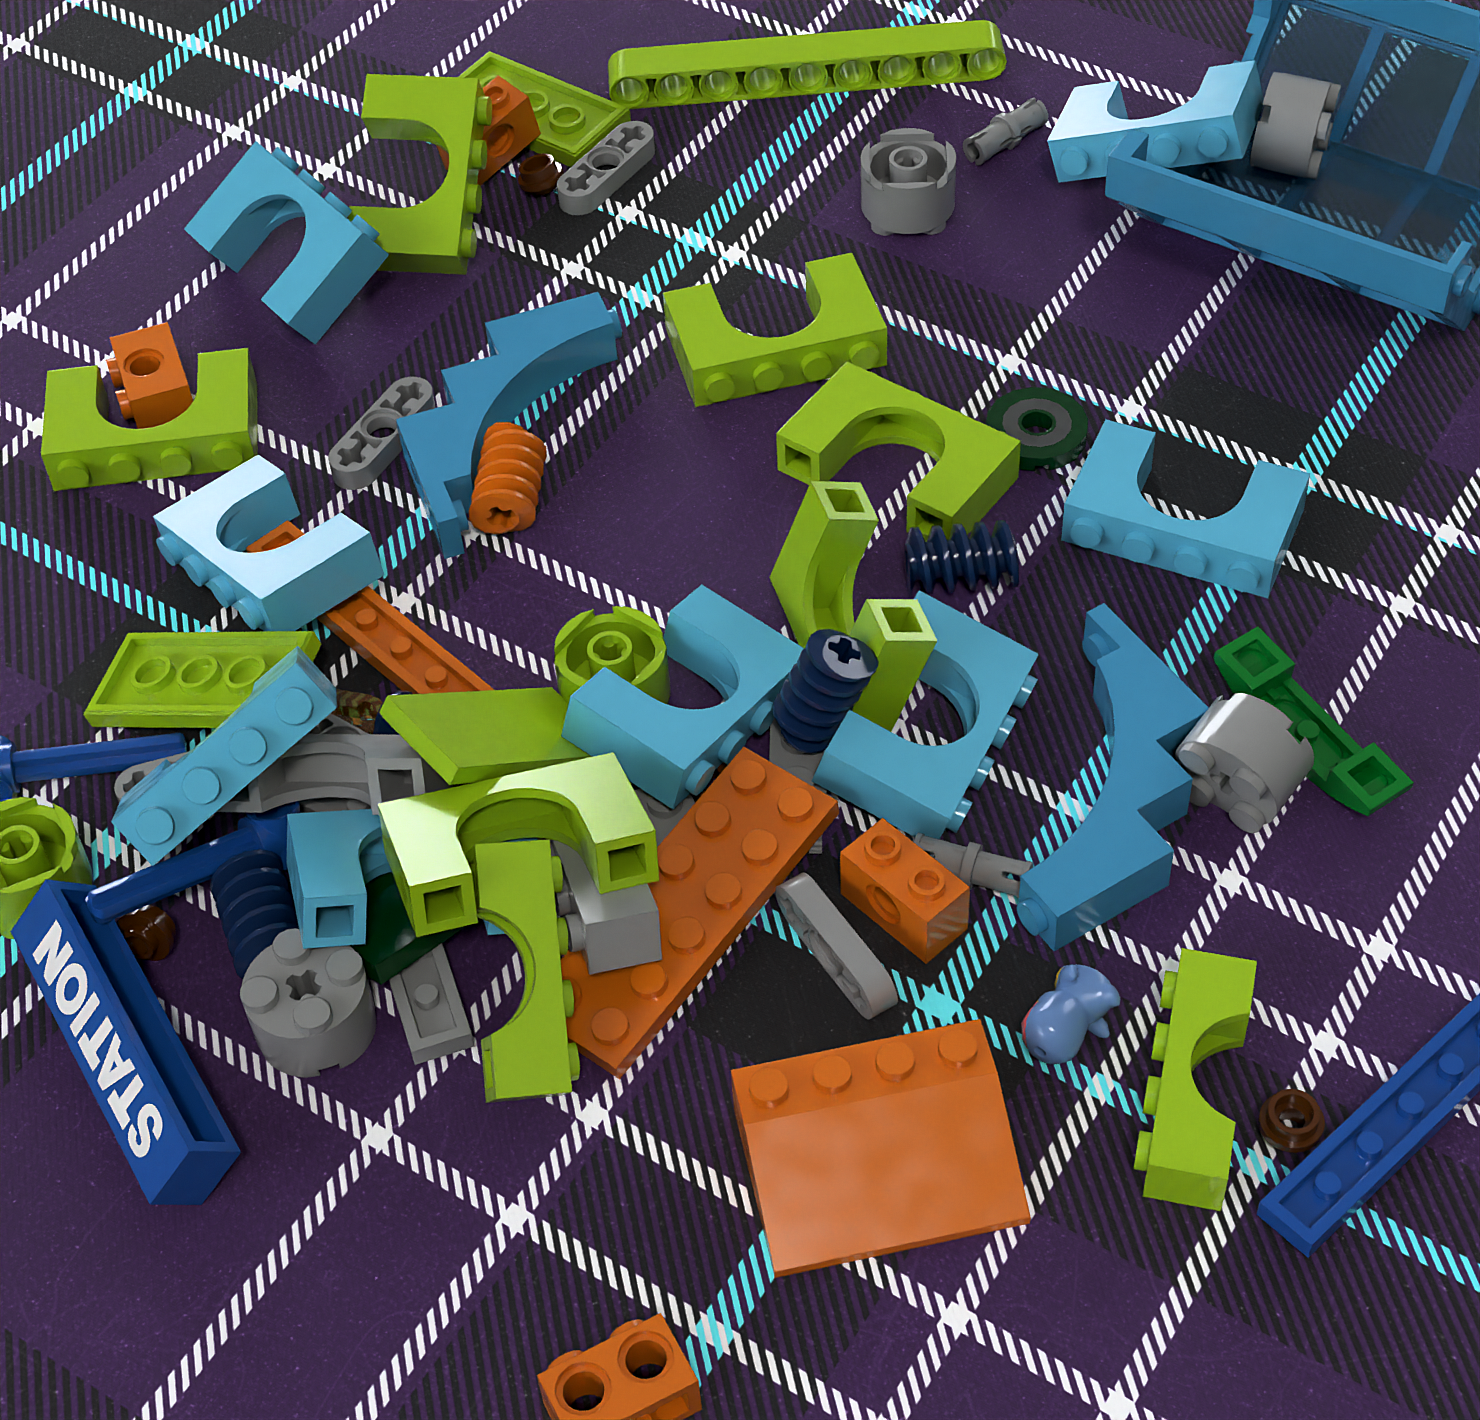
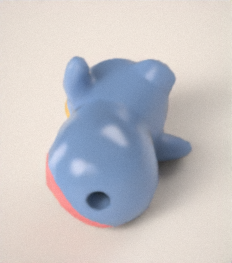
M1070 964L1063 966L1056 975L1055 991L1045 992L1028 1011L1021 1023L1022 1040L1026 1048L1035 1058L1044 1063L1062 1064L1074 1058L1082 1046L1087 1030L1100 1038L1109 1037L1108 1024L1103 1019V1016L1111 1008L1120 1005V995L1102 973L1085 965Z

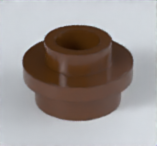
M537 154L525 159L519 165L520 175L518 183L521 190L525 192H532L534 195H544L557 187V181L564 174L561 164L556 162L551 154Z
M144 906L121 916L117 921L121 933L137 959L162 960L170 953L174 946L175 924L166 912L156 906Z
M1285 1089L1272 1095L1263 1103L1259 1113L1258 1125L1262 1136L1273 1147L1285 1152L1299 1153L1313 1148L1320 1141L1325 1127V1119L1318 1103L1311 1095L1298 1089ZM1293 1120L1297 1122L1301 1128H1291L1285 1126L1281 1123V1121Z

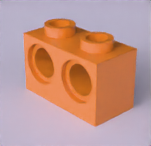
M661 1313L645 1321L636 1319L626 1322L615 1329L609 1339L584 1352L581 1350L567 1352L556 1358L546 1371L537 1375L543 1403L551 1420H683L702 1410L699 1381ZM645 1364H656L664 1368L660 1374L649 1379H641L632 1375L638 1367ZM584 1395H595L602 1399L596 1407L590 1410L579 1411L570 1407L577 1398Z

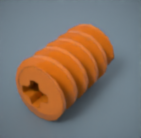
M496 422L487 428L483 436L477 475L474 480V490L471 495L469 520L474 528L485 533L503 534L522 531L530 527L536 519V506L539 502L538 492L541 489V477L544 474L547 450L540 438L529 433L520 425L511 422Z

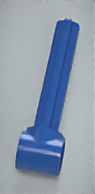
M171 733L17 751L14 742L0 735V802L11 799L13 793H19L21 783L124 771L134 765L187 752L185 737L181 733Z
M299 801L284 804L263 813H246L247 816L238 821L237 831L91 890L85 899L91 917L96 923L104 924L211 879L219 866L228 859L245 851L258 849L272 851L280 857L282 870H287V814L301 813Z

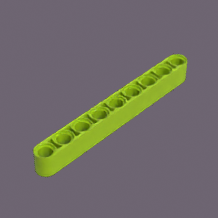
M987 20L628 48L612 54L608 60L607 70L611 101L630 109L985 81L999 76L1004 71L1007 60L1000 30L997 25Z

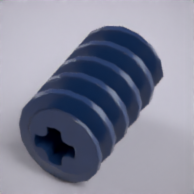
M1005 520L996 521L991 536L984 522H975L970 538L962 524H953L948 540L941 526H932L927 542H925L919 527L910 528L904 547L905 577L909 596L912 595L916 580L922 581L927 594H933L937 578H943L949 593L955 592L959 576H964L970 591H976L980 575L984 574L992 589H998L1002 573H1007L1013 587H1018V551L1015 537Z
M832 629L818 630L810 635L806 648L801 651L797 663L791 669L789 678L784 681L780 693L777 694L772 704L773 716L780 725L781 734L787 743L797 751L817 753L826 750L849 710L852 711L862 691L867 687L871 676L876 672L879 661L869 646L856 638L849 637L842 632Z
M268 850L245 851L231 857L219 866L212 876L210 890L216 902L215 906L221 920L222 929L227 938V945L233 957V965L241 979L244 978L253 960L264 949L273 944L275 937L279 933L287 929H299L296 910L293 908V896L287 890L289 885L286 875L282 872L283 867L280 857Z

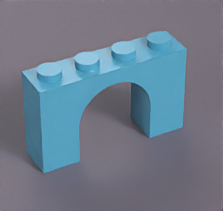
M1256 61L1209 67L1199 91L1191 100L1172 111L1144 119L1128 120L1119 81L1074 87L1047 140L1058 182L1106 177L1108 155L1131 128L1149 134L1146 162L1163 168L1242 159L1264 106L1262 105L1264 97Z
M255 141L184 230L209 253L238 273L275 228L290 219L305 217V236L299 252L261 300L289 326L316 344L390 254L374 242L380 233L360 216L356 215L352 221L347 219L353 210L331 192L325 198L321 196L326 187L304 169L297 176L294 172L300 165L279 147H276L270 153Z
M1105 419L1064 503L1061 541L1165 569L1187 577L1215 583L1240 592L1268 598L1304 511L1311 473L1258 460L1243 497L1233 509L1218 517L1205 520L1175 518L1152 507L1141 494L1152 469L1156 432Z
M260 455L251 458L153 516L161 534V537L156 539V543L166 561L172 566L177 564L182 566L190 579L198 587L206 585L211 589L223 607H234L239 611L245 623L253 630L259 627L263 631H296L385 575L370 532L341 512L284 546L264 552L243 553L246 547L285 521H291L300 515L286 474Z
M702 584L670 611L663 638L667 647V655L711 683L720 692L725 702L705 709H683L670 706L654 699L604 667L570 696L561 734L563 738L592 757L614 752L628 780L671 809H674L690 793L695 796L699 795L710 782L716 768L723 762L728 765L745 746L747 739L752 734L762 735L775 719L772 711L775 697L780 693L784 681L789 678L792 667L797 663L799 655L804 649Z
M919 590L914 599H918L937 638V643L918 679L940 691L954 705L963 724L964 737L945 745H921L901 738L849 710L826 748L812 782L878 818H884L891 825L913 837L919 832L925 834V836L940 839L945 828L957 833L973 803L963 797L968 786L979 791L995 761L985 755L989 746L993 745L999 749L1002 748L1017 720L1007 714L1011 705L1013 704L1022 709L1038 679L1028 673L1038 653Z
M299 646L295 647L254 683L249 697L211 734L175 763L171 764L165 759L123 795L111 823L154 866L337 708L336 687Z
M372 809L287 814L286 863L303 949L365 944L367 911L365 885L380 875L392 872L384 851L379 815H372ZM518 838V839H512V840H507V841H503V842L531 841V840H538V839H537V838ZM483 920L488 935L505 934L494 924Z

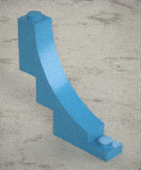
M598 292L486 322L485 327L490 357L441 370L447 405L396 419L403 457L444 559L465 553L461 532L469 530L466 513H469L471 505V495L474 490V480L477 475L483 436L487 428L496 422L512 423L532 402L553 387L593 367L618 360L615 339L622 337L620 321L614 309L607 310Z
M1105 603L1086 612L1082 647L1089 662L1096 667L1093 699L1103 719L1109 742L1111 764L1108 776L1098 800L1078 829L1048 858L1020 877L1019 903L1017 904L1019 919L1029 933L1034 936L1039 934L1053 951L1060 949L1169 885L1174 850L1157 831L1187 815L1193 778L1176 762L1175 752L1209 708Z

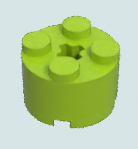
M612 606L613 613L595 616L594 609L578 614L569 620L559 631L555 639L554 663L559 694L567 703H569L570 696L604 667L664 704L668 703L671 688L667 647L659 624L649 615L630 607Z
M19 797L0 802V934L7 939H14L10 931L45 879L92 885V868L71 817L62 807L54 803V808L38 805L36 798Z

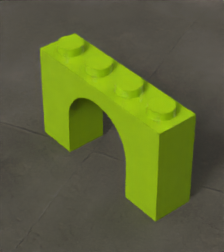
M367 74L361 118L370 136L373 139L430 142L449 154V167L446 178L440 188L422 203L405 208L349 206L353 211L348 216V219L352 221L358 215L380 233L374 242L390 255L377 269L378 271L466 275L468 258H474L477 249V235L475 229H472L473 214H479L482 206V189L477 184L479 169H485L487 163L486 141L482 140L484 126H490L492 120L491 97L485 96L478 78Z
M853 253L805 262L806 300L815 320L804 329L787 336L773 338L757 337L734 328L724 317L711 283L663 292L666 331L695 407L831 378L846 362L865 370L886 366L887 326Z
M248 348L198 353L197 393L192 404L177 418L165 424L145 429L123 428L108 422L109 399L98 365L47 371L41 457L53 490L60 491L230 471L257 456V381Z
M846 362L776 433L778 470L807 485H810L811 481H829L855 454L872 446L903 444L926 452L937 463L907 495L906 526L907 533L911 527H919L925 542H927L931 527L936 525L941 526L947 540L949 539L953 524H962L968 535L972 531L974 523L980 522L1019 478L1020 440L849 362Z
M811 481L769 578L797 642L801 647L806 648L808 639L814 632L832 629L864 642L874 651L879 661L878 667L871 676L867 687L862 691L858 702L853 706L852 711L891 732L937 643V638L918 599H866L856 622H854L853 586L855 575L879 519L861 482Z
M614 752L378 804L385 855L416 937L478 923L473 876L465 856L475 844L500 843L518 838H545L561 842L574 849L581 856L599 894L659 881L656 830Z

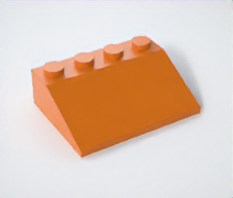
M980 1019L731 1070L734 1112L775 1278L1030 1224L1031 1216L999 1076Z

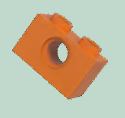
M499 75L482 88L485 96L491 97L492 120L490 126H484L482 140H485L487 145V163L485 169H479L477 184L480 186L541 134L529 97ZM437 146L444 167L448 170L449 154Z
M168 322L109 337L115 357L106 359V363L114 388L125 387V389L115 391L124 421L134 418L137 429L151 428L177 418L188 409L193 399Z
M884 818L880 819L840 852L841 895L925 964L968 929L970 887Z

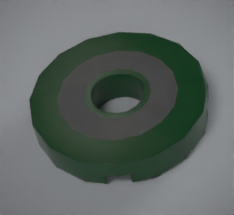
M1039 387L1013 390L998 398L988 410L987 426L1005 432L1009 436L1021 441L1020 470L1035 471V466L1049 465L1048 470L1062 468L1076 460L1086 447L1088 418L1083 407L1071 396L1057 390ZM1037 426L1045 428L1047 431L1032 433L1026 429Z

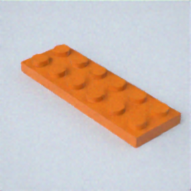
M743 746L657 847L659 881L647 884L659 910L662 960L589 975L581 951L571 952L569 949L567 954L562 957V980L569 979L571 981L574 995L573 1016L566 1018L568 1043L575 1042L580 1054L620 1080L772 896L776 886L786 879L838 816V801Z

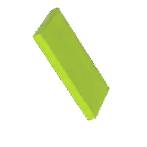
M491 51L487 52L458 76L462 78H478L483 88L499 75L529 97L541 134L525 148L538 154H551L555 161L569 167L578 162L618 125L631 121L630 108Z
M314 631L128 633L83 715L92 727L217 728L249 697L254 683L295 647L299 646L313 662L321 642Z
M552 687L388 695L379 712L390 726L449 785L475 783L592 757L561 736L568 703Z

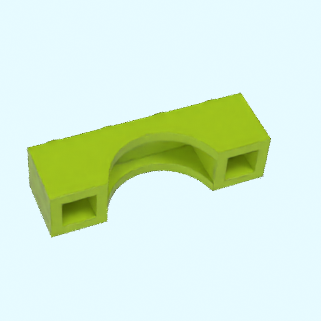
M550 839L475 844L465 856L473 876L477 917L494 924L509 936L519 951L525 972L524 992L516 1012L503 1027L481 1039L486 1103L556 1097L571 1093V1081L579 1079L580 1061L576 1043H568L566 1018L573 1016L574 995L571 981L569 979L562 980L560 955H566L568 952V929L565 918H557L555 893H561L563 886L560 857L551 856Z
M1182 948L1178 972L1165 970L1159 1007L1172 1009L1169 1024L1157 1022L1151 1060L1163 1062L1161 1077L1148 1075L1142 1114L1155 1116L1153 1132L1139 1131L1134 1162L1135 1170L1146 1172L1143 1197L1221 1211L1229 1176L1236 1122L1216 1111L1204 1100L1194 1083L1192 1072L1203 1060L1217 1052L1243 1047L1251 1011L1257 961Z

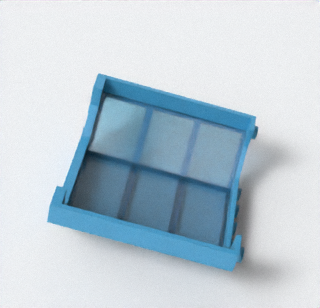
M1254 0L1253 14L1246 29V32L1252 34L1241 62L1256 61L1263 97H1265L1273 72L1288 73L1341 85L1335 113H1330L1332 114L1330 122L1333 123V128L1327 150H1317L1324 152L1317 180L1251 166L1250 158L1257 124L1242 159L1163 168L1146 162L1149 134L1132 128L1108 155L1105 196L1119 202L1118 204L1124 208L1136 212V215L1141 218L1465 331L1475 314L1480 315V11L1445 0ZM1265 105L1263 106V109H1262V111H1261V114H1260V116H1259L1258 121H1261V117H1262V113H1263V110H1264Z

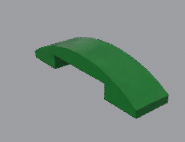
M1258 626L1215 651L1213 659L1233 694L1245 693L1273 705L1293 722L1288 731L1299 744L1304 737L1307 738L1314 752V765L1306 777L1325 793L1354 811L1369 816L1412 788L1414 782L1374 742L1362 749L1292 678L1296 664Z

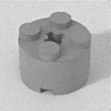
M1273 72L1262 104L1265 107L1261 121H1258L1250 158L1251 166L1317 180L1324 153L1317 150H1327L1333 128V123L1330 122L1332 116L1330 113H1335L1341 85L1288 73Z
M901 128L885 132L880 135V142L871 148L869 142L861 153V209L867 220L871 222V230L876 234L887 236L894 233L916 234L922 232L933 235L945 229L946 221L952 215L955 207L956 153L953 146L946 141L945 147L939 142L934 141V133L916 128Z
M1234 693L1230 700H1223V695L1215 699L1176 749L1175 760L1193 778L1189 800L1191 803L1200 807H1206L1209 803H1212L1228 812L1230 819L1237 827L1248 833H1257L1264 824L1270 823L1312 769L1314 765L1312 746L1306 737H1304L1300 744L1288 731L1293 722L1279 709L1252 695Z
M287 929L279 933L275 937L273 944L264 949L253 960L245 973L240 989V998L258 1047L266 1061L277 1070L296 1077L321 1076L319 1070L337 1064L342 1069L356 1061L370 1045L377 1026L375 1004L362 958L350 945L303 949L299 929Z

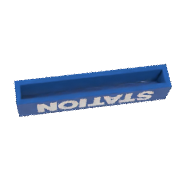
M45 879L10 932L149 1204L202 1205L241 1151L115 920H111L104 924H98L91 917L85 899L91 890L97 888L96 885Z

